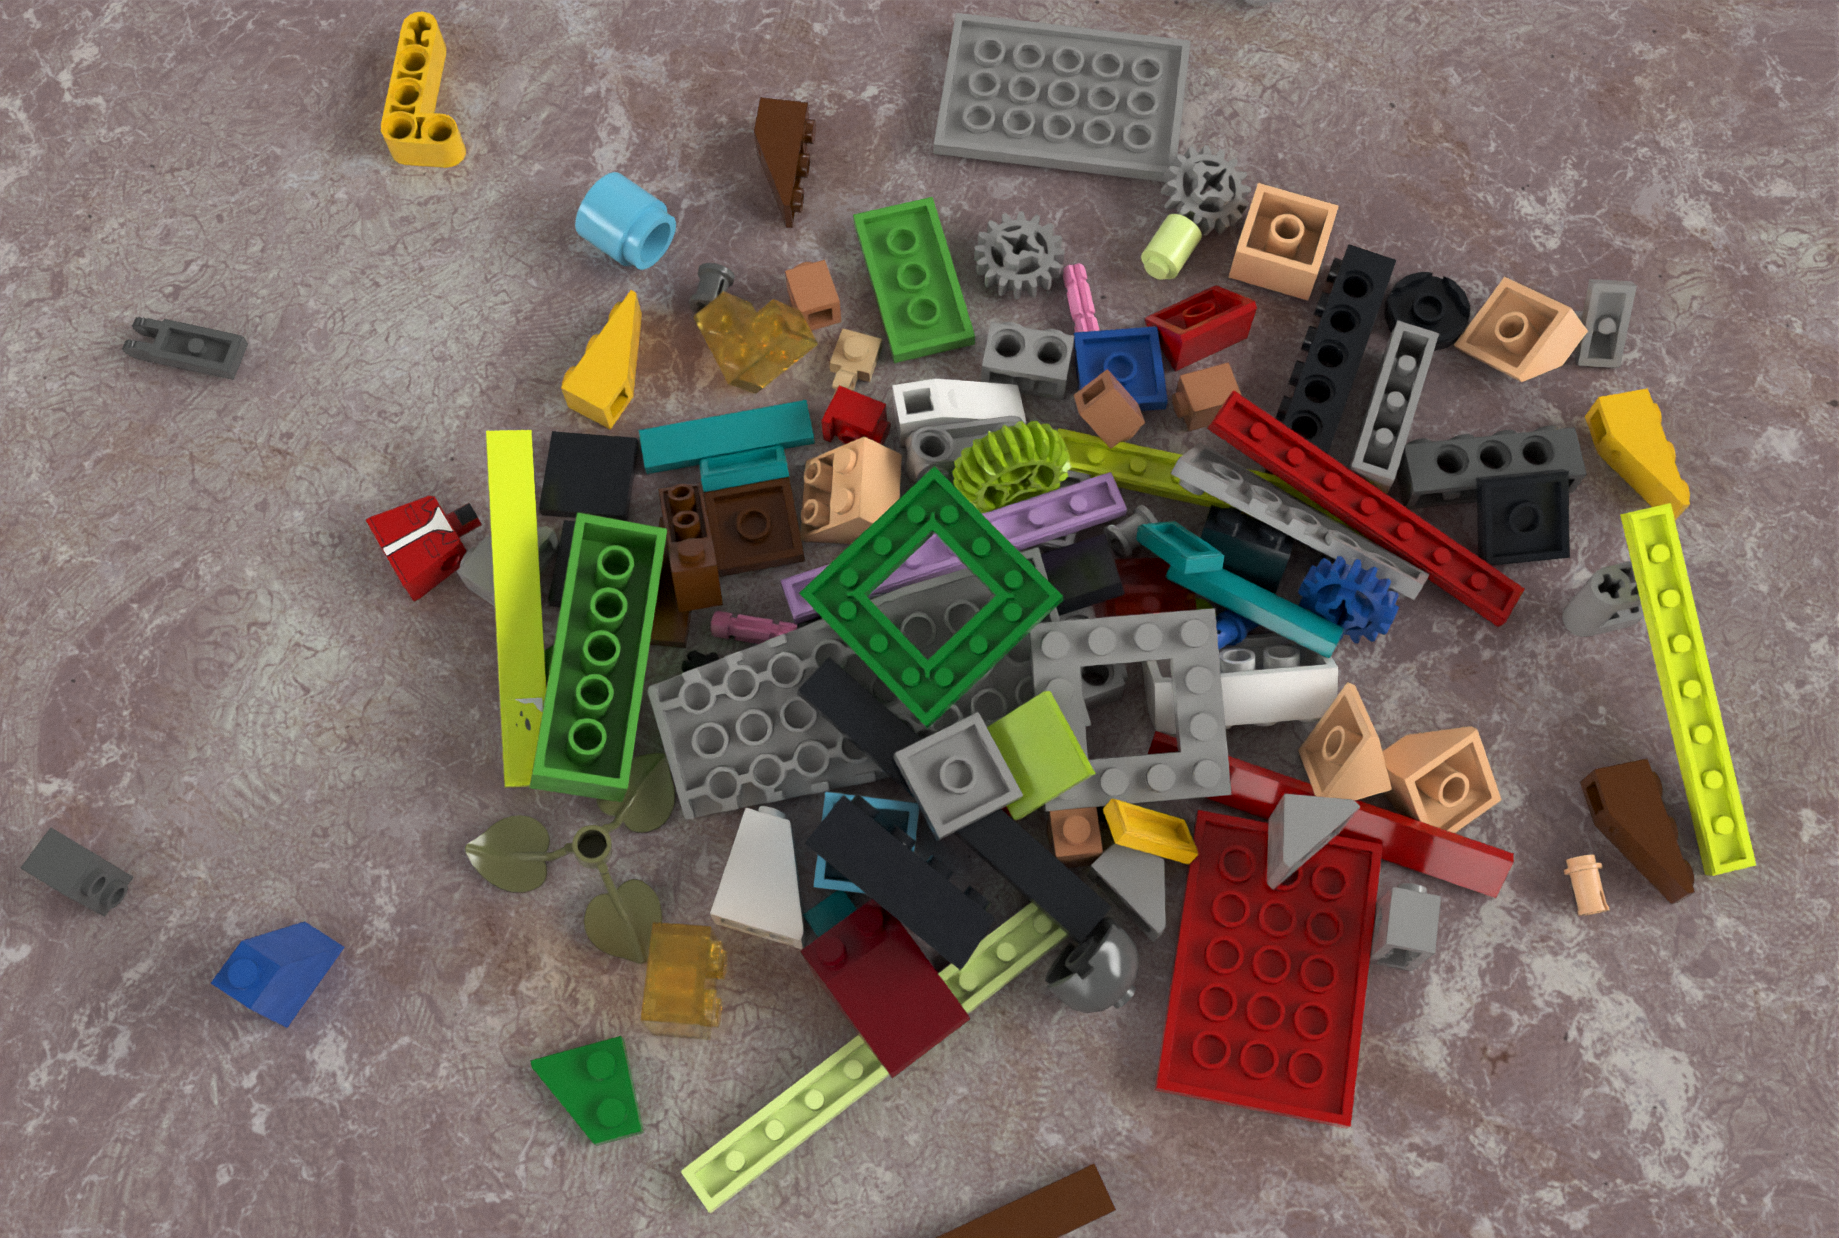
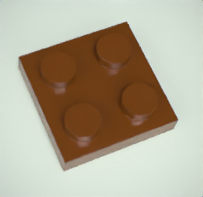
M789 477L704 492L719 577L805 561Z

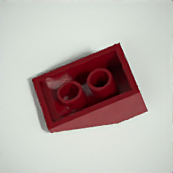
M873 899L866 902L800 951L816 980L891 1078H894L970 1020L965 1009L901 922Z

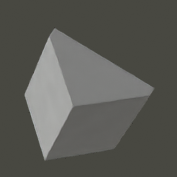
M1284 794L1268 821L1267 884L1273 890L1339 834L1360 806L1351 799Z

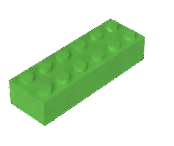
M577 512L529 788L617 802L623 801L630 777L667 535L666 528Z

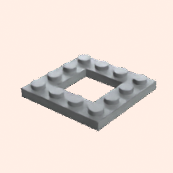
M1215 608L1039 623L1028 633L1034 697L1044 691H1051L1087 759L1080 667L1170 659L1178 752L1088 759L1096 774L1044 804V811L1106 806L1111 799L1133 804L1231 795Z

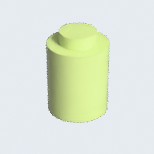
M1179 214L1168 215L1141 255L1146 272L1159 280L1174 279L1202 238L1198 226L1185 216Z

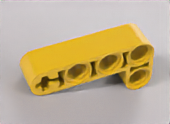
M423 11L410 14L402 23L381 121V133L393 159L399 164L441 168L454 167L464 160L466 147L455 120L449 115L434 113L446 57V44L435 17Z

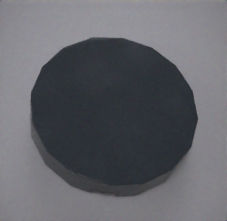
M1418 272L1407 275L1394 285L1385 303V320L1390 332L1392 333L1398 320L1439 333L1434 351L1448 348L1460 338L1468 324L1470 303L1465 291L1454 280L1443 276V279L1432 276L1433 273Z

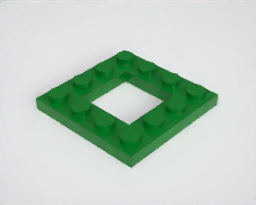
M935 466L799 592L809 605L927 729L1064 600L1063 595ZM935 534L995 597L927 660L874 605L868 596Z

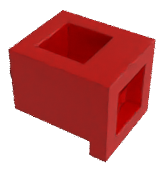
M840 385L821 420L823 440L832 442L834 436H837L844 444L866 437L883 445L891 428V423L887 421L885 403Z

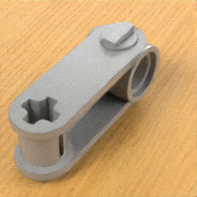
M1004 416L919 428L911 432L905 440L908 452L905 461V471L908 477L917 483L935 466L950 482H953L952 471L955 468L954 461L962 456L961 451L964 448L973 446L974 439H982L988 435V431L995 432L1000 430L1003 425L1010 427L1023 420L1018 416Z

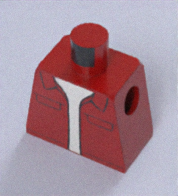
M426 496L366 519L368 526L399 580L414 602L460 568L461 560L467 552L460 537L482 526L470 503L445 515L435 496Z

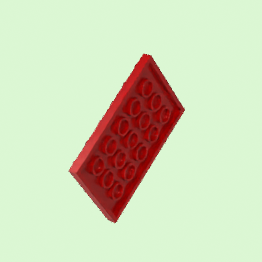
M1198 810L1195 815L1192 835L1198 855L1188 865L1154 1091L1347 1129L1351 1127L1383 844L1335 836L1273 890L1267 884L1268 823Z

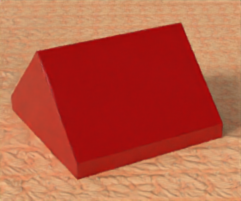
M1215 285L1145 317L1144 320L1147 327L1157 326L1160 348L1176 372L1247 339L1257 307L1254 300Z

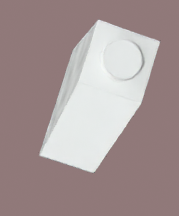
M760 806L758 811L745 808L710 915L717 925L803 949L806 944V934L791 822L785 819L786 815L783 812L771 807Z

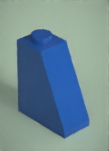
M304 921L242 940L211 984L250 1010L288 1028L345 947Z

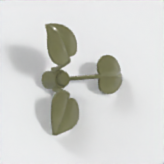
M652 753L632 758L628 789L623 801L596 799L598 808L604 814L615 817V819L609 824L602 825V827L598 825L582 827L575 834L572 843H566L564 847L558 850L547 852L550 844L547 830L536 819L524 815L509 816L497 821L465 846V852L477 872L492 885L512 893H525L540 887L547 877L545 861H554L568 854H574L578 863L583 867L589 869L597 868L608 893L594 897L586 908L584 928L589 940L595 947L608 955L638 964L646 963L653 955L660 939L662 929L661 905L654 890L641 880H628L616 889L606 865L612 855V843L609 833L619 828L622 822L629 830L635 833L654 831L667 822L675 804V791L667 756L665 753Z

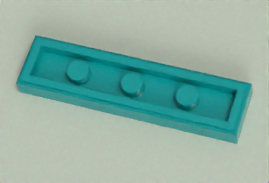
M807 400L639 430L644 466L647 474L699 465L701 459L781 445L784 449L815 444Z
M1171 565L1165 576L1167 579L1326 658H1330L1344 630L1343 627L1223 568L1219 571L1183 574Z

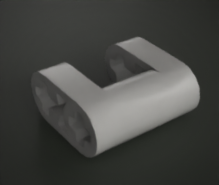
M1631 561L1603 567L1593 574L1563 610L1562 619L1567 630L1580 637H1589L1631 627L1644 617L1637 584L1634 583L1636 580Z

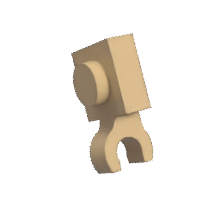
M842 328L830 360V372L836 373L832 388L835 389L834 395L839 385L854 391L858 379L867 382L871 381L882 351L881 338Z

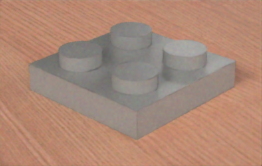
M979 712L896 752L893 756L937 841L1019 800L1023 796Z

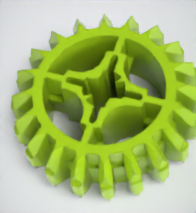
M1018 421L1014 426L1007 427L1003 425L1000 430L995 432L988 431V435L982 439H974L972 447L964 448L961 451L962 456L954 461L955 468L952 471L953 483L981 513H987L1059 489L1060 482L1068 477L1067 471L1071 468L1070 456L1063 437H1060L1058 431L1052 429L1050 424L1040 425L1038 421H1031L1025 425L1023 421Z

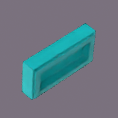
M781 445L706 458L699 461L704 492L789 477L785 451Z
M1176 521L1141 524L1138 526L1136 540L1181 573L1193 574L1222 570L1225 555Z

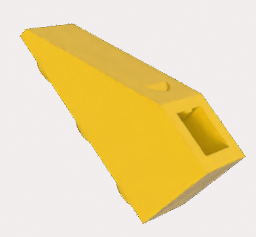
M630 290L622 302L619 301L613 306L607 324L599 334L596 333L590 338L584 356L576 366H572L567 370L561 386L567 406L570 409L610 430L634 396L642 312L637 294Z
M1648 388L1598 397L1585 415L1598 455L1651 507L1671 503L1676 521L1690 505V491L1686 481L1680 477L1675 464L1676 454L1674 446L1666 439L1661 425L1662 416L1660 408L1656 403H1653Z

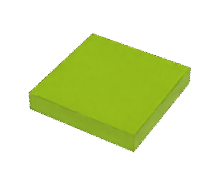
M1051 691L1042 692L987 727L1023 794L1019 800L1007 805L1014 820L1023 818L1096 774Z

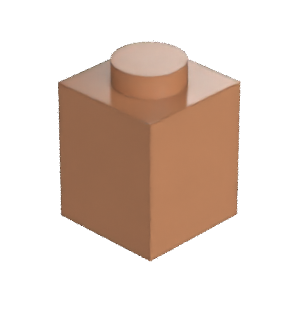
M825 259L814 263L803 262L793 269L785 271L787 292L802 334L841 323L840 300Z
M1229 362L1180 375L1176 393L1172 394V403L1177 417L1184 418L1188 431L1209 426L1233 390L1241 395Z
M1108 369L1074 394L1079 415L1110 449L1119 442L1131 439L1138 432L1139 428L1145 424L1138 403Z
M1096 807L1049 812L1046 827L1050 853L1067 868L1091 866L1103 853Z

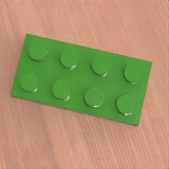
M933 197L853 214L855 230L894 363L975 345V333Z

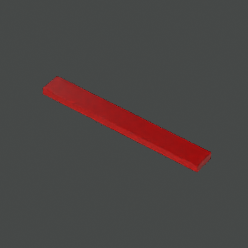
M1233 390L1207 427L1212 433L1372 542L1430 574L1427 578L1428 580L1497 627L1506 623L1525 588Z
M1155 731L1148 754L1178 752L1176 737ZM1228 756L1231 795L1205 798L1269 820L1284 794L1315 796V793L1310 783ZM1355 800L1360 808L1343 830L1336 835L1383 844L1381 859L1497 898L1514 863V853L1359 800Z

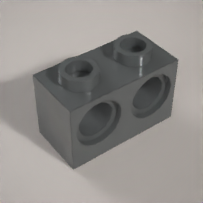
M51 827L21 866L22 870L104 917L110 909L116 907L124 899L128 890L127 885L133 879V876Z

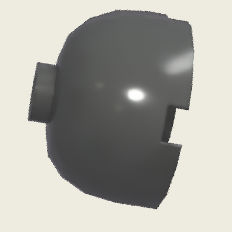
M1105 917L1087 936L1088 939L1084 940L1076 948L1072 943H1069L1054 961L1046 975L1045 981L1049 984L1046 987L1063 1003L1079 1012H1101L1112 1005L1116 1009L1121 1008L1132 998L1136 991V988L1133 986L1139 969V954L1136 945L1111 917Z

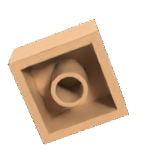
M1258 183L1228 278L1308 301L1321 266L1339 206Z

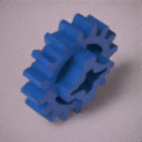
M1337 556L1332 565L1330 561L1323 558L1318 567L1312 565L1309 568L1298 590V594L1303 596L1299 606L1304 609H1310V612L1343 627L1344 630L1339 640L1344 635H1350L1354 643H1359L1362 635H1364L1369 641L1373 642L1378 633L1385 635L1399 610V607L1395 605L1398 593L1387 591L1391 580L1389 578L1379 580L1375 577L1378 568L1372 567L1366 571L1361 568L1362 563L1359 559H1356L1352 565H1348L1342 556Z

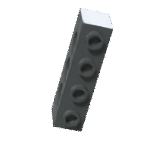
M1550 425L1538 428L1533 432L1516 433L1514 430H1503L1494 433L1492 436L1484 437L1462 434L1450 440L1434 442L1427 438L1416 439L1405 444L1396 475L1403 506L1407 509L1476 503V478L1564 469L1569 471V493H1573L1587 473L1575 427L1558 429L1557 426ZM1524 456L1532 458L1538 465L1529 463ZM1481 461L1490 462L1495 469L1487 468ZM1438 465L1449 467L1453 474L1442 471Z

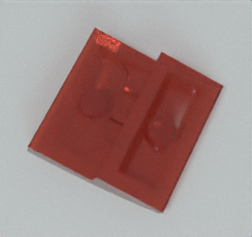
M1162 558L1114 559L1125 594L1102 602L1104 618L1197 610L1195 592L1165 577L1171 565Z

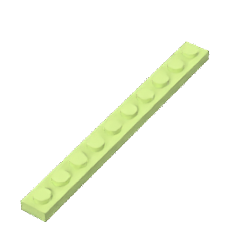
M1031 902L981 940L961 971L951 963L938 974L967 1014H969L1069 935ZM857 1035L681 1170V1173L708 1212L712 1213L888 1077L889 1074L861 1037Z

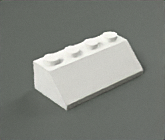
M1277 633L1247 635L1237 645H1226L1219 650L1226 729L1231 728L1233 725L1245 724L1272 726L1280 721L1292 720L1306 723L1317 722L1337 697L1338 666L1332 656L1326 658ZM1170 659L1141 661L1147 708L1154 729L1158 732L1176 734Z

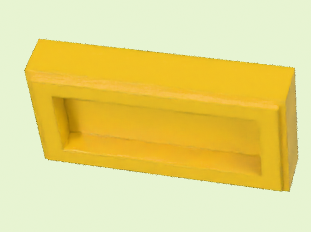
M1111 799L1102 809L1115 844L1188 865L1198 855L1197 848L1184 819L1117 799Z

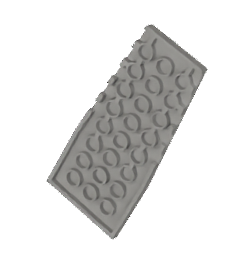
M1039 547L1020 552L1048 580ZM966 568L902 587L871 601L928 660L995 596ZM1057 608L1051 611L1040 623L1060 621ZM824 619L649 686L647 689L684 817L686 819H693L699 816L737 810L743 807L781 801L787 798L825 792L831 789L864 784L890 777L797 694L798 689L828 657L921 739H924L979 712L986 727L1034 698L1028 634L928 729ZM1083 699L1084 719L1086 727L1091 725V722Z

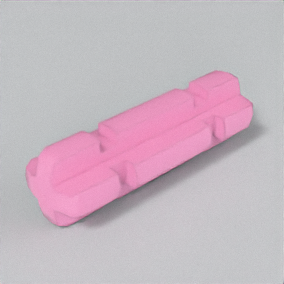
M1080 263L1067 265L1063 269V281L1065 288L1068 290L1066 294L1072 321L1075 323L1074 330L1075 332L1099 331L1097 318L1094 317L1095 309L1090 287L1086 282L1088 278L1085 267Z
M722 611L714 612L710 625V631L714 637L729 639L730 635L735 636L737 641L756 644L798 629L797 625L791 622L780 621L777 625L773 624L772 619L741 614L734 618L732 613Z

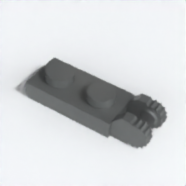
M136 317L132 325L133 329L141 335L154 338L155 341L151 344L129 339L125 341L122 350L125 354L139 360L154 361V363L234 380L248 343L243 336L168 319L159 321Z

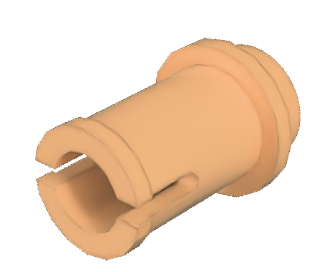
M1584 855L1567 859L1568 869L1564 870V874L1570 875L1579 910L1578 915L1585 916L1609 911L1598 871L1603 867L1601 863H1596L1595 855Z

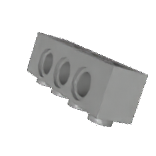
M1398 320L1385 347L1348 465L1350 470L1385 494L1388 493L1395 480L1439 333Z

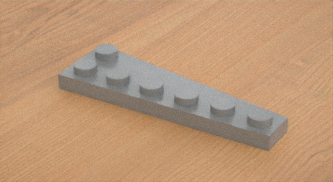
M1201 442L1182 455L1171 472L1172 475L1180 479L1179 484L1193 494L1202 495L1205 491L1334 559L1337 556H1342L1348 565H1352L1356 559H1359L1362 563L1361 568L1366 571L1372 567L1378 568L1375 577L1379 580L1389 578L1391 584L1387 591L1397 592L1399 598L1407 596L1415 600L1430 575Z

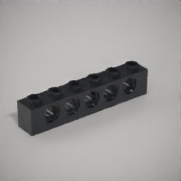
M1350 244L1347 246L1343 260L1334 257L1326 279L1327 282L1333 283V287L1330 293L1322 291L1313 314L1321 317L1318 328L1309 325L1301 350L1308 352L1305 363L1296 361L1288 382L1289 385L1296 387L1292 398L1283 396L1275 418L1283 422L1284 425L1294 432L1300 431L1307 434L1310 439L1306 440L1327 454L1329 453L1396 263L1395 259ZM1346 293L1354 294L1358 298L1350 297ZM1333 327H1340L1346 332H1339ZM1320 361L1329 362L1334 367H1326ZM1306 396L1317 397L1322 403L1312 402ZM1267 469L1265 470V473L1274 475Z

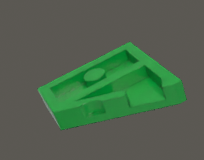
M622 1036L530 1060L532 1069L594 1145L599 1146L644 1133L626 1046Z

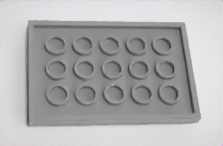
M956 13L933 144V154L1167 182L1162 178L1163 174L1178 155L1191 40Z

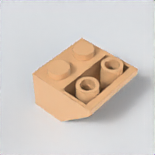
M862 437L807 460L804 471V491L801 510V540L815 543L852 544L900 499L902 454L866 437Z

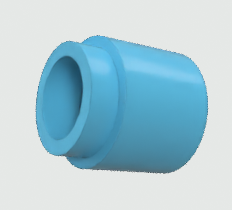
M612 172L599 179L588 191L578 209L575 227L579 236L621 265H634L638 269L644 270L653 266L670 246L676 230V221L673 216L667 213V207L662 201L622 174Z

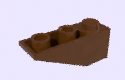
M760 97L754 127L757 156L786 228H793L795 212L802 213L804 188H800L801 178H808L810 154L806 153L807 144H814L816 120L809 117L808 102Z
M702 483L677 484L672 487L658 489L664 528L667 529L666 540L679 613L722 606L723 600Z
M1648 758L1594 769L1580 781L1594 825L1671 904L1678 903L1695 893L1692 867L1682 857L1677 843L1678 828L1672 816L1667 815L1661 798L1663 793L1662 783L1658 774L1651 770Z

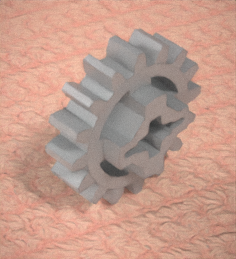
M1204 145L1199 153L1192 146L1188 148L1184 155L1178 154L1163 174L1162 178L1167 182L1161 188V194L1170 196V199L1164 205L1165 209L1175 208L1178 212L1177 214L1185 216L1197 226H1201L1204 236H1207L1213 228L1218 234H1221L1229 225L1233 227L1242 217L1241 214L1249 206V202L1245 197L1251 192V187L1241 184L1246 178L1247 173L1243 171L1236 172L1234 169L1238 160L1234 158L1229 162L1225 161V150L1220 149L1216 155H1212L1209 145ZM1208 186L1212 187L1210 191L1207 190L1203 195L1200 194Z
M1019 211L1017 220H1011L1007 213L1002 214V223L1000 225L990 220L987 225V233L979 232L978 245L975 246L974 260L977 261L976 272L977 275H985L984 285L988 288L998 284V295L1003 296L1008 289L1013 290L1015 299H1019L1021 291L1025 290L1028 291L1032 298L1036 297L1037 286L1039 285L1049 290L1052 278L1059 279L1065 251L1061 249V235L1053 236L1054 225L1049 223L1043 227L1040 226V216L1037 214L1031 221L1025 220L1023 211Z

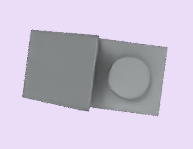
M1589 279L1583 311H1574L1588 331L1575 348V362L1578 366L1620 368L1637 287L1632 281Z

